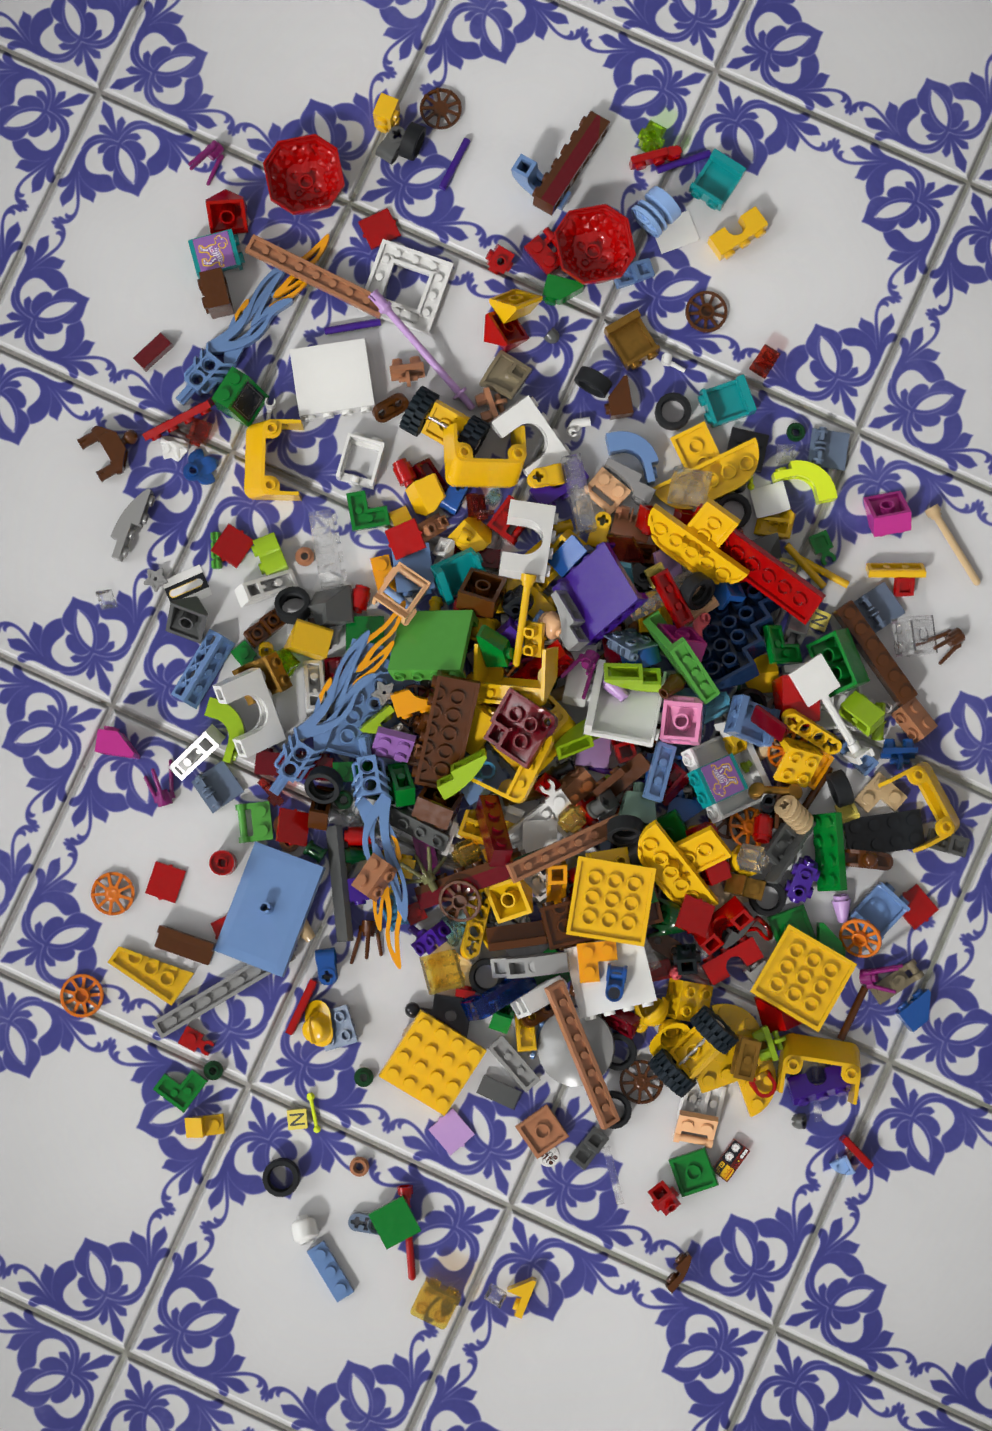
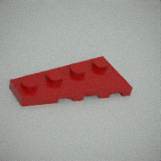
M212 397L144 432L142 435L145 441L149 439L155 441L163 436L162 432L168 430L170 433L178 429V424L183 421L186 425L195 420V415L200 413L203 416L211 412V407L215 405L211 399Z

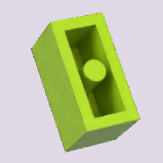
M856 690L840 704V716L868 737L884 722L885 712L879 705L873 704L864 694H860Z

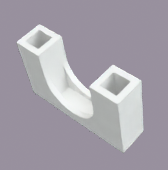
M529 395L524 396L489 422L499 438L505 437L522 424L534 425L541 431L544 437V448L535 460L522 469L526 477L535 468L557 463L564 465L572 459L569 447L561 443L559 433L555 428L551 429L548 424L550 422L544 412L540 413L537 408L539 406L537 401L533 397L530 398ZM535 475L533 479H537V481H539L540 477L538 478Z
M510 499L507 524L533 529L540 536L542 545L538 550L530 554L502 551L499 576L520 580L521 573L537 575L536 582L538 583L545 582V577H549L551 566L547 565L548 559L552 560L554 549L550 548V543L555 542L556 536L553 524L557 525L559 513H555L556 506Z
M250 668L212 685L218 702L221 704H229L249 695L259 706L260 716L256 726L252 730L233 738L239 757L248 758L286 740L285 728L279 721V712L272 702V693L267 688L265 674L260 668Z

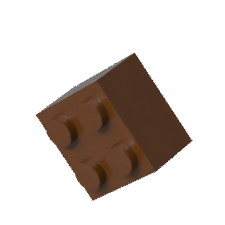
M222 268L199 272L200 279H197L202 296H205L201 299L206 313L210 314L212 319L235 314L227 280Z
M471 567L458 591L456 608L460 610H473L476 615L493 619L505 595L507 578Z
M424 786L417 797L411 816L416 817L420 821L433 824L439 829L448 830L458 814L464 794L457 792L444 800L438 788Z

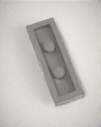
M503 1035L488 1047L525 1092L529 1091L541 1080Z

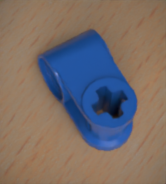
M449 486L445 492V499L442 500L438 507L455 516L468 493V487H463L464 490L460 489L458 491L457 487Z
M335 947L315 950L319 981L324 985L334 984L338 979ZM327 971L333 975V978H330V982L324 979Z
M608 963L605 996L609 1001L617 1002L622 998L628 966H612L611 963ZM612 987H616L620 991V995L616 999L609 996L608 992Z

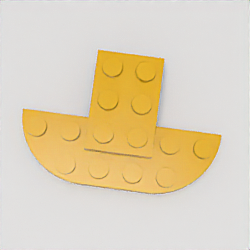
M705 421L670 438L685 472L652 488L656 490L655 495L666 505L687 510L696 509L701 503L704 504L709 497L712 500H716L745 485L756 471L759 461V447L756 437L720 454Z
M709 497L690 522L685 525L655 503L648 517V526H650L652 540L665 554L692 573H704L715 584L720 582L737 583L743 580L750 572L746 567L719 549L739 525L741 520Z
M654 820L644 828L638 840V857L642 866L656 868L655 882L671 901L682 905L684 896L687 894L697 899L702 898L704 902L714 906L719 904L716 895L698 873L732 857V853L711 825L674 843L659 822Z
M726 1003L711 1005L714 1013L737 1036L753 1038L752 1033L761 1029L756 1019L739 1006ZM765 1041L762 1042L761 1049L767 1048ZM735 1044L726 1054L720 1052L696 1079L701 1093L737 1081L749 1116L753 1117L768 1106L773 1095L768 1098L758 1096L749 1085V1081L734 1078L733 1074L730 1073ZM758 1058L755 1076L763 1071L770 1070L776 1081V1072L772 1060L761 1061ZM767 1076L755 1081L760 1093L767 1094L772 1090V1082Z

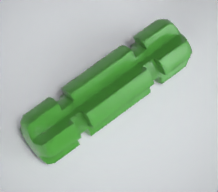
M211 532V549L220 537V532ZM211 552V558L213 559L211 567L213 569H222L221 558Z

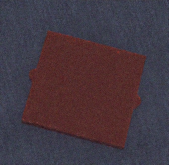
M612 534L606 536L609 543L616 544L612 550L619 561L645 562L640 551L641 548L638 546L634 536Z

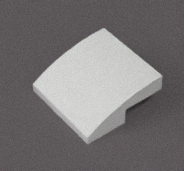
M697 1082L680 1099L677 1115H679L680 1110L716 1116L719 1121L727 1087L722 1086L701 1093Z

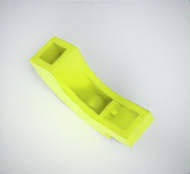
M802 460L790 461L788 464L789 469L781 467L775 469V472L771 475L772 483L792 479L806 482L813 491L816 505L833 502L838 498L831 477L825 470L814 463Z

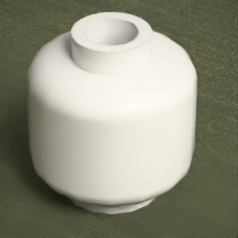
M308 1214L297 1216V1221H294L291 1225L294 1241L300 1242V1245L315 1242V1238L319 1235L316 1219L308 1218Z

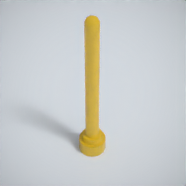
M521 573L520 581H522L524 586L513 656V666L518 667L521 662L524 641L523 628L526 627L531 586L533 587L534 583H536L537 575Z

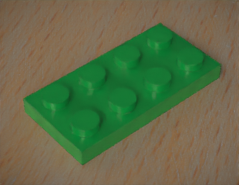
M842 812L813 814L814 821L817 823L813 828L815 862L818 863V870L820 871L819 879L816 882L817 890H847Z

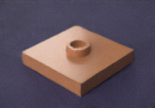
M545 1104L515 1126L537 1159L569 1137L548 1104Z

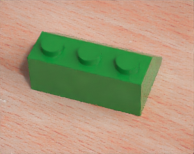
M848 628L835 630L806 645L811 659L820 653L823 655L840 684L839 688L829 694L830 698L870 681Z

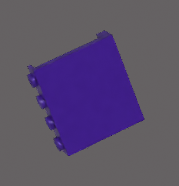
M602 542L598 544L595 551L586 555L579 565L571 568L570 573L560 578L552 588L553 592L555 590L567 591L585 620V623L580 627L589 640L587 645H596L604 638L605 634H609L649 600L645 593H638L612 550L616 546L615 543Z

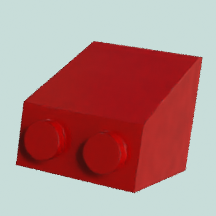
M782 675L771 682L775 709L781 710L780 721H782V713L787 709H795L815 723L820 721V700L807 707L789 675ZM790 717L788 718V720L791 719V720H793V721L796 723V720L794 719V717H793V718H790ZM804 724L802 726L803 728L809 727V724Z

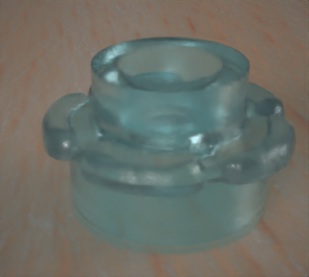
M499 490L489 491L485 497L487 500L486 505L495 507L502 498Z

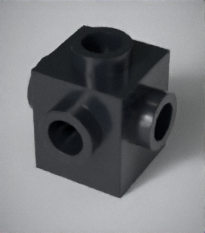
M639 562L632 569L634 584L638 593H645L647 589L649 591L652 590L644 573V570L650 568V566H643Z
M522 585L507 591L503 596L502 608L507 615H511L515 620L520 614L523 593ZM531 594L528 612L533 607V596Z
M696 944L676 945V953H673V963L677 965L678 975L698 974V963H701V953L696 951Z

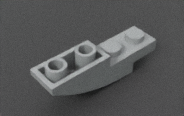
M146 489L140 493L119 517L111 534V537L117 540L111 556L113 559L122 562L123 558L127 557L129 541L133 540L135 535L134 527L142 529L143 524L146 525L149 514H147L149 506L152 507L155 501L152 490Z
M568 952L537 953L526 956L494 957L490 959L493 978H525L570 971Z

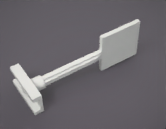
M821 653L788 674L807 707L822 700L848 744L849 751L843 754L847 762L861 765L862 761L860 758L864 755L871 757L875 755L872 748L862 746L854 739L830 699L829 694L839 688L840 684Z

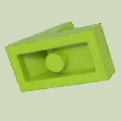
M387 704L358 727L359 730L364 733L376 734L378 726L383 727L380 723L382 721L384 723L389 721L393 717L392 713L395 710L391 705Z

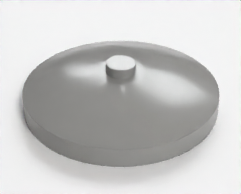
M575 1008L580 1019L578 1008ZM554 1014L545 1022L539 1033L537 1051L540 1063L546 1073L555 1081L567 1086H584ZM596 1015V1019L585 1021V1018H581L580 1022L603 1076L610 1068L615 1054L613 1033L607 1022L599 1015Z

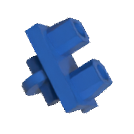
M885 739L883 749L880 752V759H890V764H896L897 770H902L903 764H910V759H915L916 754H918V747L914 746L913 739H903L901 741L902 747H895V739Z

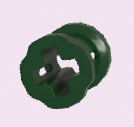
M311 839L303 855H309L317 860L316 863L320 864L328 849L321 848Z

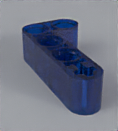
M534 977L506 978L484 993L462 1000L460 1004L468 1021L482 1020L493 1015L538 985Z

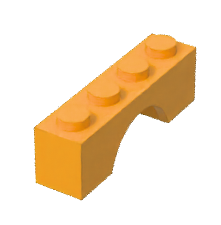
M409 688L390 693L397 718L406 719L412 717L414 712L420 711V713H425V711H429L430 705H427L428 697L417 696Z
M565 860L546 869V902L553 901L554 904L562 903V898H566L567 863Z

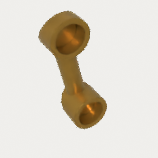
M755 782L749 787L748 795L750 798L758 800L763 794L792 795L799 800L803 795V791L798 784L780 787L764 786L760 782Z

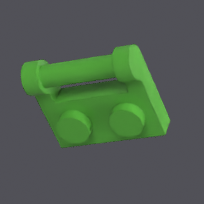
M270 801L235 805L239 819V843L274 839ZM248 809H251L254 836H248L245 812Z

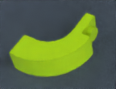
M210 697L204 716L219 720L226 726L229 740L222 761L232 764L233 760L236 761L238 758L233 738L246 733L245 724L234 708L228 704H221L218 702V699Z

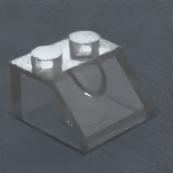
M675 466L667 503L697 509L701 503L704 504L708 500L713 472Z
M933 615L905 616L891 619L896 657L938 653L937 649H933L937 645Z

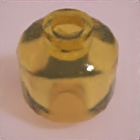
M569 804L559 813V821L557 823L566 833H576L587 821L585 817L586 811L580 805L576 807Z
M472 839L457 842L454 845L453 852H451L453 861L455 863L458 862L460 866L464 867L479 861V857L482 854L480 845Z

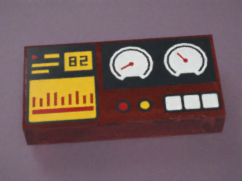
M733 1139L713 1166L715 1174L728 1182L750 1150L736 1139Z

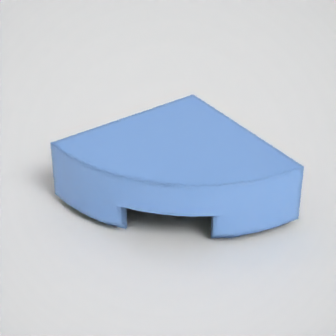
M847 1155L829 1163L831 1168L840 1174L852 1175L856 1173Z

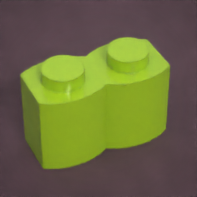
M274 532L253 540L254 546L251 548L254 556H259L261 563L258 566L262 575L266 573L268 576L289 569Z

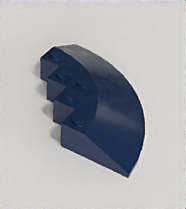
M748 582L740 583L746 595L744 601H730L724 610H719L716 607L708 612L711 617L710 623L702 630L703 639L707 646L701 664L718 690L744 684L760 675L753 659L767 652L764 639L762 638L764 635L763 626L775 625L770 613L781 608Z

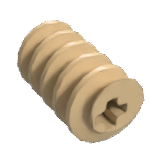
M782 796L775 803L774 811L795 833L799 835L805 834L812 828L814 823L813 815L794 796Z

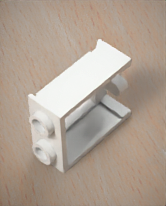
M359 432L348 433L336 473V479L374 490L386 448L385 443L382 442L383 440L377 437L365 438L364 434ZM352 445L379 452L371 480L344 472Z
M560 975L509 1001L517 1018L529 1016L550 1004L544 988L558 980L564 979Z

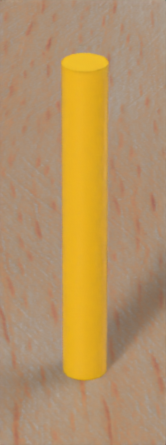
M790 543L783 547L821 589L827 585Z
M803 557L817 573L844 588H847L850 581Z

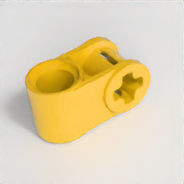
M557 463L533 469L527 477L528 485L531 488H541L566 483L562 464ZM536 475V477H540V480L537 481V479H533V477Z
M602 511L596 514L587 540V544L591 547L596 548L598 544L607 542L611 525L609 513ZM602 517H605V521L608 523H604L602 526L598 519L601 520Z

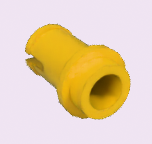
M571 519L557 522V525L553 524L556 536L557 534L564 533L567 529L574 530Z
M431 597L429 600V611L441 610L444 604L441 597Z

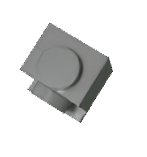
M767 957L764 960L752 963L749 966L751 968L749 971L747 969L742 971L753 985L766 964Z

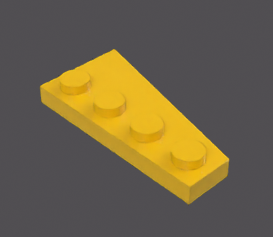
M118 946L108 961L110 965L171 1006L194 975L192 972Z

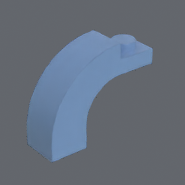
M520 154L511 172L520 186L532 195L534 189L537 186H541L544 175L538 169L536 161ZM568 191L558 206L559 210H563L572 196L570 191Z
M617 431L606 433L605 441L609 456L620 453H628L635 456L642 465L646 485H654L658 475L656 467L652 466L657 465L659 460L651 444L643 437L631 432Z

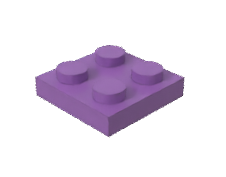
M378 726L371 747L372 754H376L378 757L393 759L397 762L408 763L416 735Z

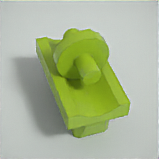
M760 1026L761 1029L752 1033L754 1039H758L760 1042L765 1041L767 1048L760 1050V1060H772L773 1062L779 1060L774 1044H776L778 1051L784 1049L782 1042L787 1040L786 1036L780 1037L778 1030L772 1032L774 1037L772 1039L768 1026Z

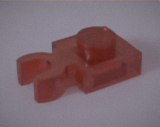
M265 778L257 782L269 795L267 799L274 807L276 805L282 807L286 803L280 794L277 796L269 791L271 785Z

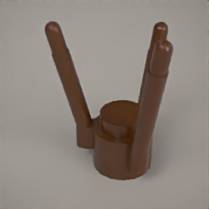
M959 628L949 629L944 633L921 640L914 645H923L945 637L944 641L933 647L936 650L946 644L950 647L953 646L939 661L938 664L942 665L958 648L962 647L961 642L965 641V635Z
M362 920V925H359L350 964L354 963L362 933L363 936H366L365 959L369 958L370 937H374L375 934L379 956H383L380 931L377 929L375 921Z

